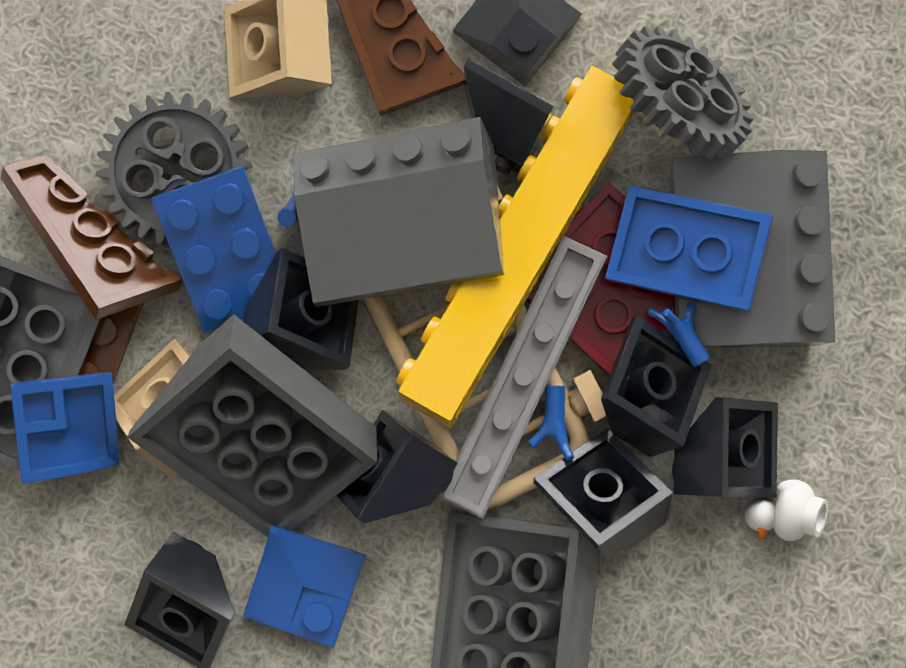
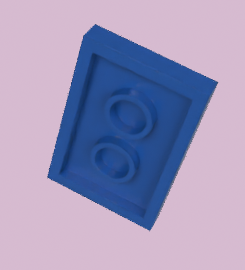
M244 165L152 198V203L203 332L219 328L233 314L240 320L243 319L247 304L276 254Z
M629 185L605 278L610 282L750 313L774 219L773 215Z

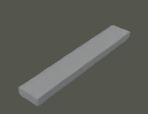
M563 236L456 461L458 464L453 470L452 481L439 498L482 519L484 518L607 258L606 255Z

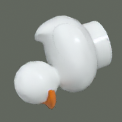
M786 480L777 486L780 490V495L776 507L767 500L757 499L752 501L745 509L744 517L746 524L751 529L757 531L760 539H764L769 531L774 528V532L779 538L785 541H796L806 534L814 537L820 536L827 519L828 501L815 497L813 490L808 484L800 480Z

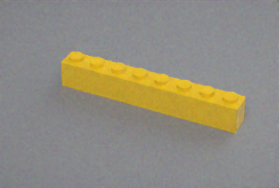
M591 66L583 80L578 77L573 80L563 101L568 104L561 118L553 116L550 119L540 139L541 142L545 143L537 158L529 155L517 177V180L522 182L514 197L507 194L499 205L505 275L452 284L445 298L450 305L441 319L436 316L431 319L421 337V342L426 344L417 360L410 357L406 361L396 379V384L401 386L398 390L400 401L449 429H452L636 113L630 109V106L634 103L633 99L620 94L621 89L625 85L616 81L613 76Z

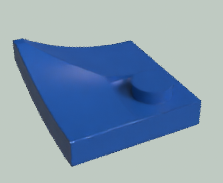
M111 372L10 384L22 484L71 476L119 465L117 422Z
M272 525L243 617L334 648L366 554Z

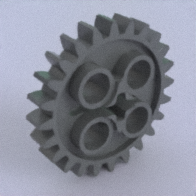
M644 26L640 32L635 29L616 51L615 55L617 58L612 65L619 71L615 74L614 79L625 85L621 89L620 94L633 99L634 103L630 106L631 111L642 112L646 116L643 120L645 126L654 124L659 128L658 137L660 139H664L667 135L672 137L676 149L679 150L685 144L694 157L702 151L709 160L716 154L723 159L729 152L731 154L734 153L752 132L753 129L749 124L754 120V117L746 112L751 107V103L740 98L745 90L732 84L731 81L735 75L723 72L720 69L722 61L720 59L712 61L708 57V49L706 47L701 48V50L696 49L692 38L688 37L685 41H681L676 30H672L667 35L661 26H657L654 31L648 26Z
M165 92L163 105L160 106L150 95L146 96L147 110L143 112L133 104L128 105L133 119L127 122L119 117H115L113 120L121 131L118 135L104 133L103 135L113 145L111 151L97 152L98 157L109 162V167L96 171V176L101 179L110 180L111 183L99 191L100 195L105 198L116 197L117 199L108 209L109 212L117 215L126 211L127 214L121 225L126 229H130L137 223H140L138 237L144 240L150 236L153 230H156V242L160 245H165L167 238L152 203V198L192 184V182L179 175H173L170 179V174L163 168L137 156L138 150L144 149L175 165L180 159L179 164L185 170L203 179L243 165L245 170L252 168V163L249 160L238 158V155L249 149L248 144L245 141L232 142L240 132L239 127L236 124L225 128L222 127L228 116L223 109L209 116L211 103L207 99H204L197 108H194L193 97L190 93H185L180 105L176 104L170 92ZM164 127L173 128L175 139L172 145L166 149H155L153 137L157 130ZM210 147L218 151V160L215 166L209 170L197 169L195 165L197 153L203 148ZM142 169L152 170L154 182L151 188L145 192H136L132 183L135 174Z

